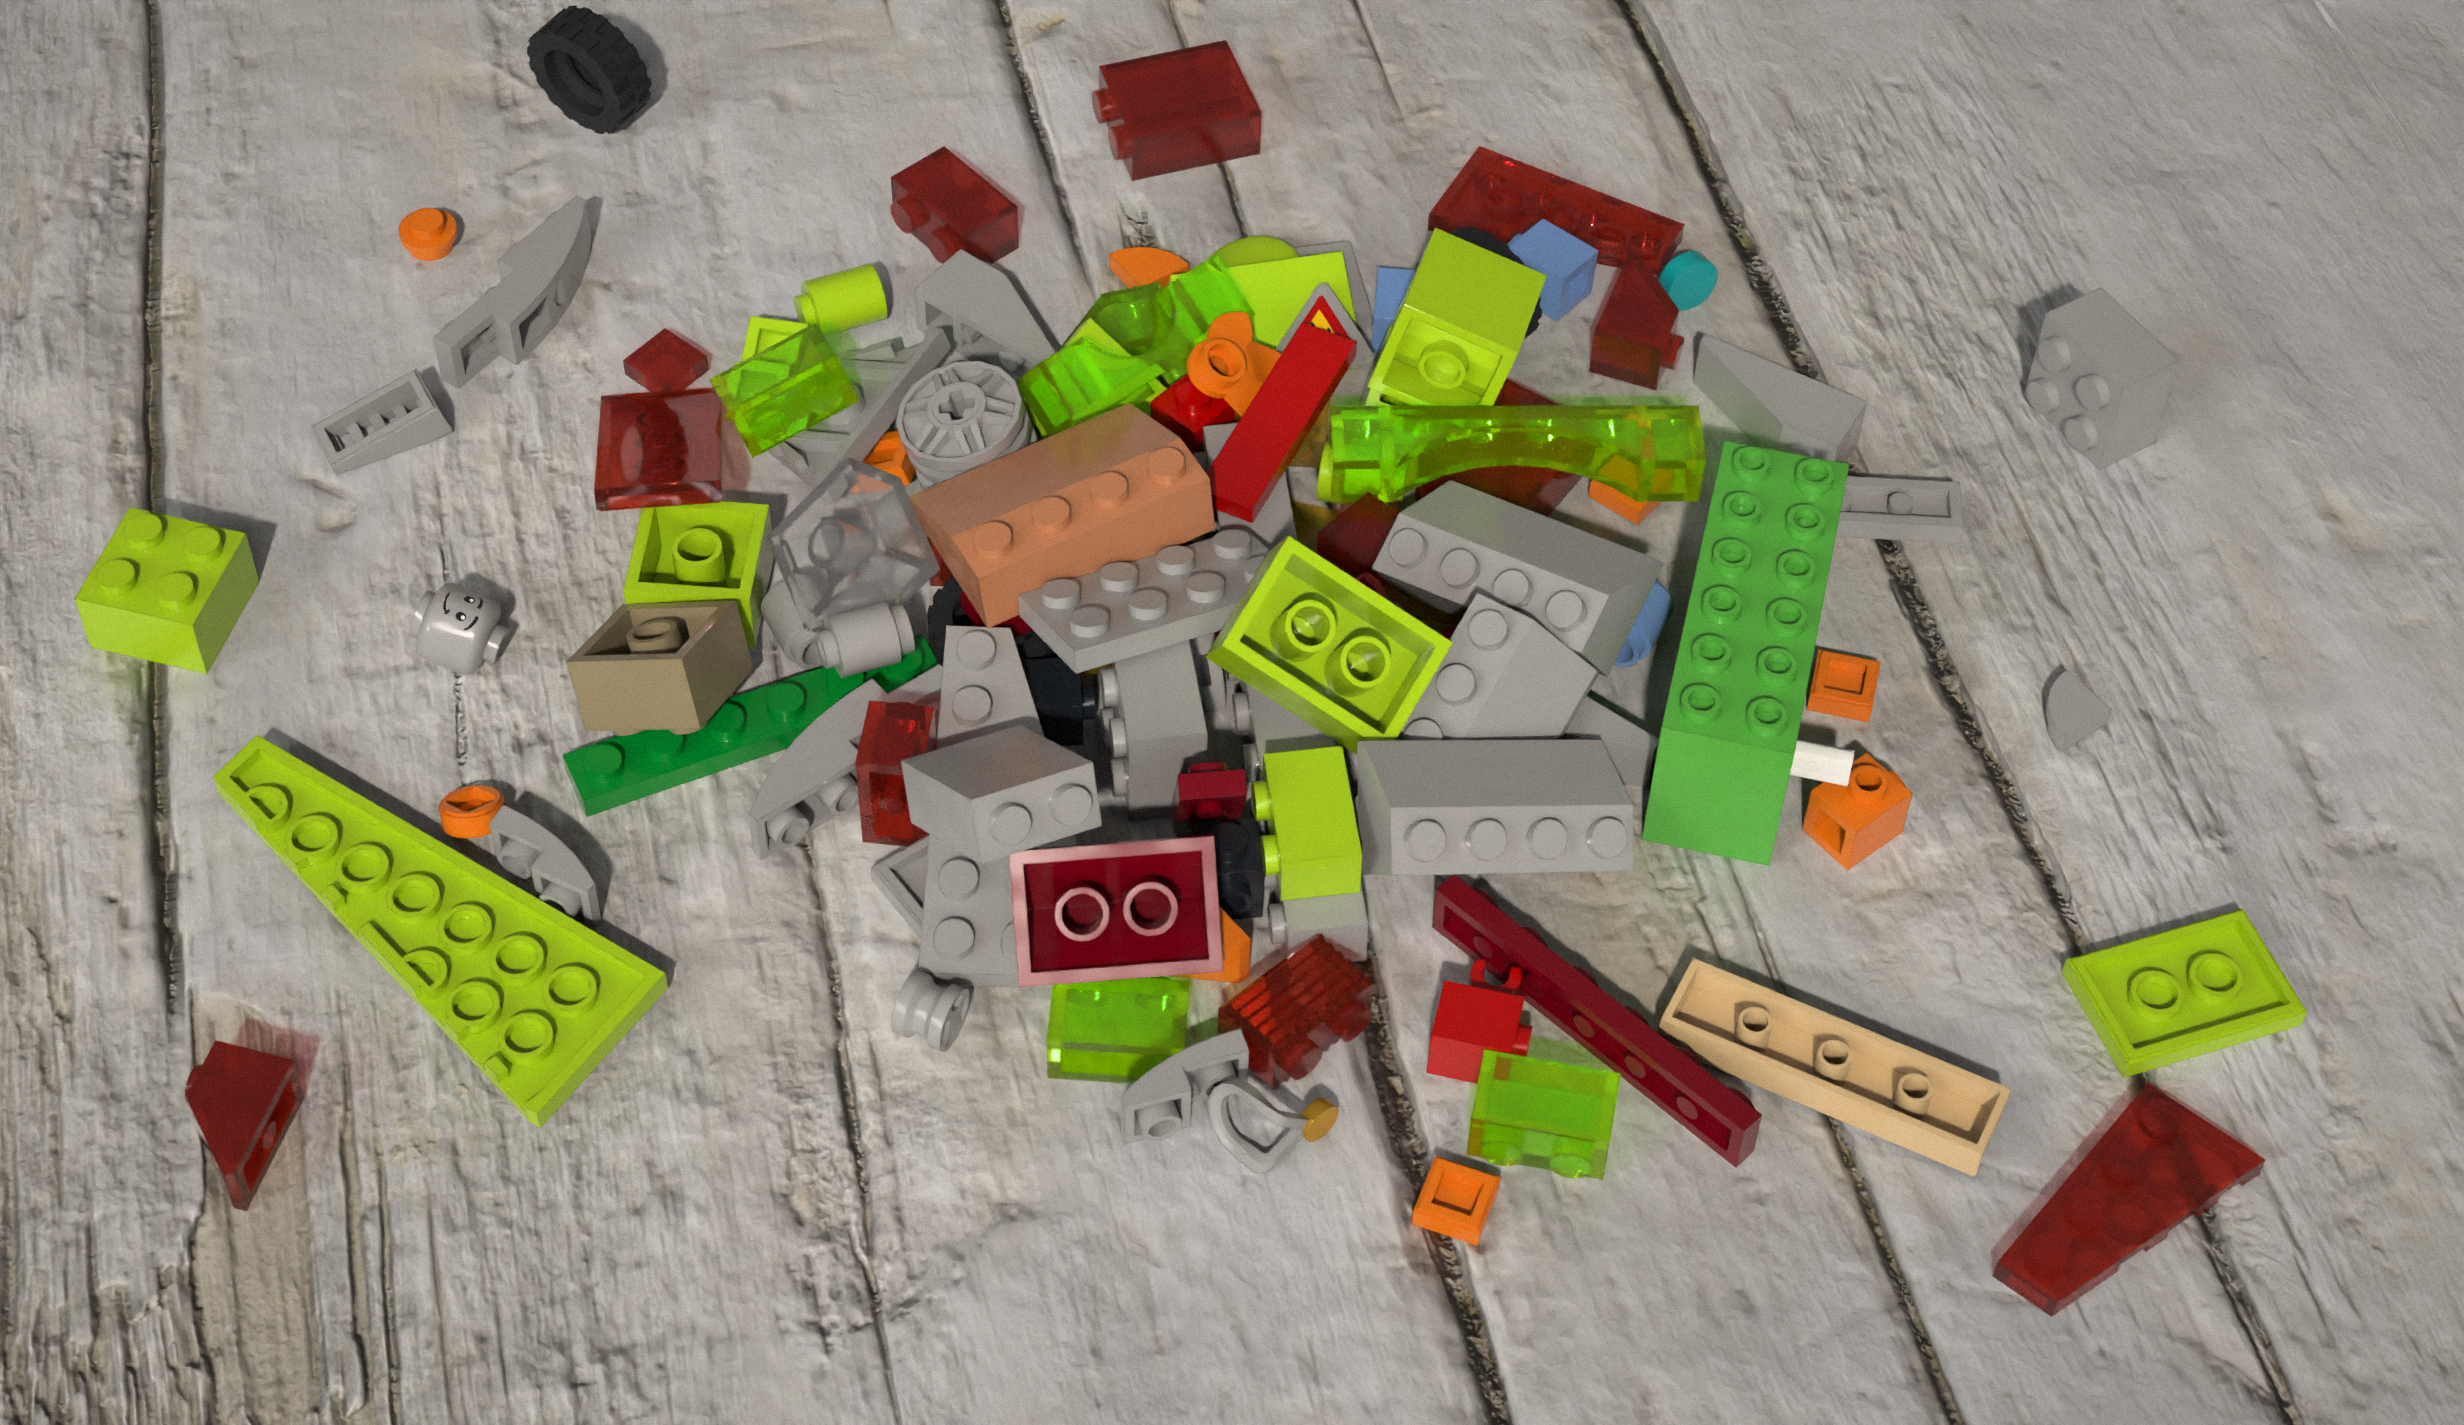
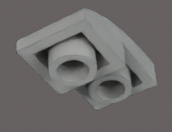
M503 805L489 823L497 863L501 864L505 870L522 879L533 878L536 896L539 900L595 931L602 920L595 882L585 866L559 838L543 826Z
M1241 1028L1194 1044L1156 1065L1135 1081L1121 1095V1135L1124 1144L1143 1139L1150 1141L1162 1140L1172 1136L1178 1130L1191 1127L1192 1102L1208 1101L1213 1088L1228 1080L1239 1079L1248 1083L1249 1049Z

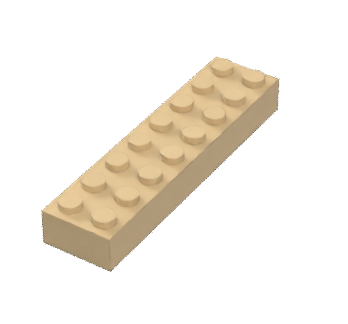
M1693 958L1660 1020L1658 1034L1672 1045L1687 1049L1698 1061L1973 1177L1976 1176L1998 1127L2011 1092L2010 1088L1696 958Z

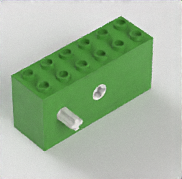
M1724 440L1661 727L1641 840L1770 866L1789 776L1793 775L1848 786L1854 750L1797 738L1850 464Z

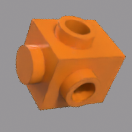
M1865 753L1852 763L1848 786L1820 781L1817 787L1811 790L1802 830L1848 871L1903 832L1913 793L1905 786L1902 779L1895 772L1885 769L1868 753Z

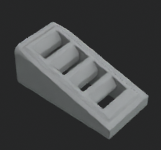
M417 368L310 427L336 475L425 445L453 432L437 400ZM396 417L395 421L386 424V420ZM373 426L375 432L365 437L361 429ZM349 433L353 444L343 449L338 437Z

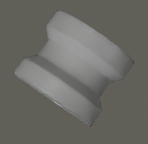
M915 970L904 982L896 999L891 1016L892 1032L907 1038L915 1034L926 1038L929 1047L946 1052L955 1042L965 1021L970 1001L969 990L955 984L942 987L935 984L932 975Z

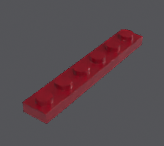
M1455 874L1451 875L1436 888L1432 927L1474 961L1477 959L1484 960L1485 969L1503 984L1508 981L1512 966L1520 968L1521 984L1519 996L1525 997L1524 1000L1735 1168L1754 1152L1762 1114L1755 1110L1752 1102L1745 1094L1735 1088H1727L1702 1068L1698 1059L1690 1051L1680 1046L1675 1047L1650 1027L1640 1012L1630 1006H1622L1599 988L1595 979L1586 970L1578 966H1571L1548 948L1545 940L1535 930L1529 927H1521L1502 912L1491 896L1485 891L1470 887Z

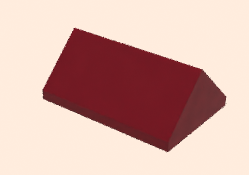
M1213 834L1031 848L1009 855L1019 987L1223 972Z

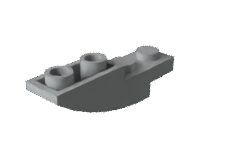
M576 195L558 211L551 213L541 225L519 243L512 245L498 259L501 282L495 287L489 288L477 302L455 320L448 322L433 337L441 379L460 389L499 355L518 365L556 326L570 306L582 282L589 262L592 239L585 199Z
M941 664L936 665L888 694L873 678L822 713L793 741L775 763L761 785L748 813L753 852L760 860L781 848H789L797 844L806 833L833 817L843 816L852 811L860 801L868 797L867 772L874 768L878 769L886 766L897 754L926 737L930 738L937 735L943 671Z

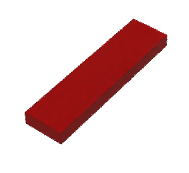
M1301 323L1206 473L1210 478L1213 509L1250 523L1254 522L1355 359L1356 341Z

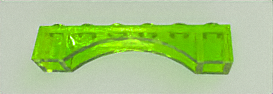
M1699 405L1330 406L1328 463L1331 502H1393L1415 487L1444 475L1480 467L1507 465L1545 467L1581 475L1610 486L1637 502H1699L1706 464Z

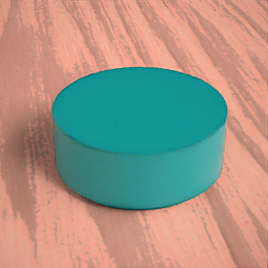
M1698 251L1681 253L1664 267L1658 281L1659 293L1677 310L1685 311L1694 308L1704 302L1712 293L1717 282V269Z

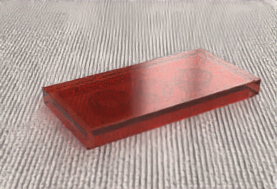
M721 387L601 396L594 482L596 510L612 511L719 503L723 501V400Z

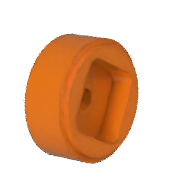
M485 785L466 786L448 793L438 806L443 831L456 838H476L491 834L490 821L503 805L506 806L504 794L496 788Z

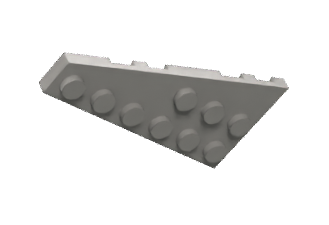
M946 625L936 750L1017 725H1022L1044 737L1011 628ZM929 834L919 971L932 975L935 984L939 985L955 984L964 986L1121 992V980L1019 987L1009 856L980 864ZM1071 835L1034 848L1078 845L1076 836Z

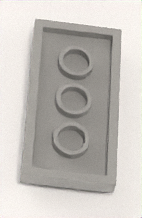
M1247 529L1224 530L1217 533L1211 539L1186 546L1165 547L1159 550L1157 554L1128 563H1110L1103 566L1097 572L1072 579L1048 581L1041 588L1018 594L1019 614L1032 630L1077 674L1222 630L1270 550Z

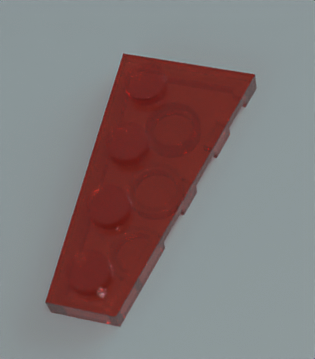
M1479 146L1429 213L1428 231H1434L1435 228H1438L1450 234L1460 227L1462 230L1467 227H1476L1478 231L1485 230L1493 234V237L1497 240H1502L1508 245L1515 235L1519 233L1524 234L1541 219H1545L1599 250L1596 264L1658 276L1681 243L1685 224Z
M2147 1083L1998 1260L1992 1276L2052 1317L2118 1272L2123 1262L2142 1249L2147 1252L2165 1240L2169 1231L2192 1215L2197 1218L2216 1205L2220 1196L2237 1184L2243 1186L2258 1176L2266 1160Z

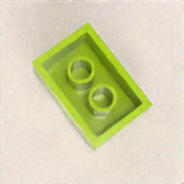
M1287 536L1269 551L1205 657L1357 755V741L1396 740L1453 642L1297 540Z

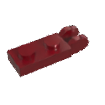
M1205 762L1190 766L1187 774H1177L1171 805L1175 837L1191 836V822L1240 819L1247 799L1245 769L1228 770V764Z

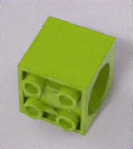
M1435 228L1398 309L1367 387L1479 434L1520 351L1547 275Z

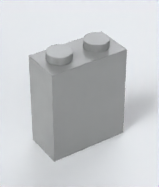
M1022 725L901 760L911 823L980 864L1102 826L1093 762Z

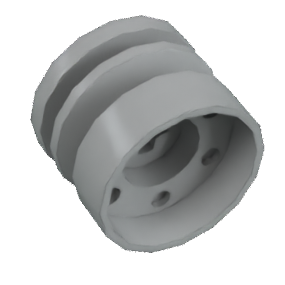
M982 361L954 362L932 370L912 385L899 405L896 420L897 429L904 449L908 453L911 465L915 468L922 490L1039 441L1016 381L1001 367Z

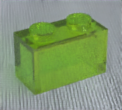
M816 323L709 379L752 458L860 401L836 353Z
M1159 976L1052 985L1046 1040L1048 1078L1133 1084L1156 1065L1186 1049L1189 1025L1190 981L1171 980L1167 977Z
M1484 1049L1466 1155L1484 1158L1486 1161L1499 1166L1518 1164L1551 1170L1566 1178L1590 1177L1603 1180L1621 1073Z

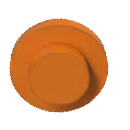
M437 208L418 209L408 214L399 225V237L402 245L413 257L423 261L438 260L448 255L452 251L458 235L454 217L450 213Z

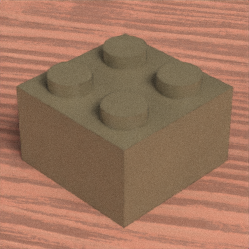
M736 601L622 604L566 662L585 730L612 731L615 735L619 736L632 735L643 730L669 729L672 734L676 735L696 732L706 726L707 721L733 695L736 688L753 670Z

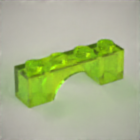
M1217 255L1212 256L1173 280L1148 300L1152 315V336L1145 354L1128 357L1114 355L1098 348L1082 336L1038 363L1016 381L1020 393L1049 437L1104 414L1117 404L1122 406L1130 402L1134 406L1139 405L1155 394L1150 383L1161 376H1164L1170 385L1188 374L1186 362L1189 353L1197 344L1206 340L1209 326L1218 316L1229 312H1246L1249 318L1255 315Z

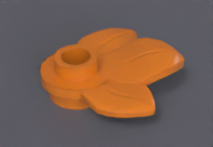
M1229 312L1218 316L1210 324L1206 340L1200 342L1191 350L1187 357L1186 366L1191 381L1201 392L1210 397L1224 398L1237 414L1243 416L1280 358L1281 353L1252 341L1251 321L1246 312Z

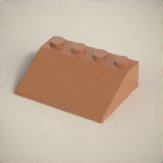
M1130 402L907 497L908 506L987 628L1020 615L1018 594L1041 588L1048 581L1072 579L1097 572L1103 566L1110 563H1128L1152 556L1165 547L1178 546L1215 530L1210 478L1179 436Z

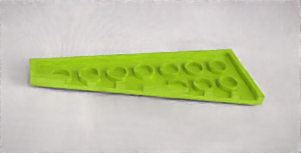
M258 735L213 776L217 793L520 1113L538 1128H541L668 989L665 972Z

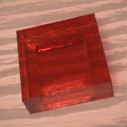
M666 328L623 360L626 376L667 403L709 370L707 355Z

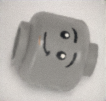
M447 583L440 587L436 593L429 590L425 592L413 616L408 636L416 639V651L423 659L463 675H470L480 668L484 660L493 664L497 662L505 645L509 629L499 625L501 607L496 601L456 584Z

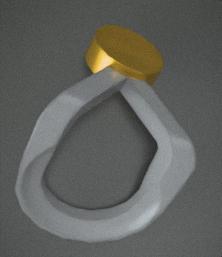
M1231 1079L1214 1087L1208 1099V1114L1211 1126L1218 1140L1229 1153L1256 1174H1263L1273 1169L1302 1138H1305L1308 1142H1315L1321 1139L1335 1124L1339 1112L1338 1108L1324 1097L1310 1103L1302 1114L1279 1111L1254 1086L1239 1079ZM1231 1094L1239 1095L1273 1123L1292 1129L1268 1153H1263L1241 1138L1234 1130L1227 1113V1100Z

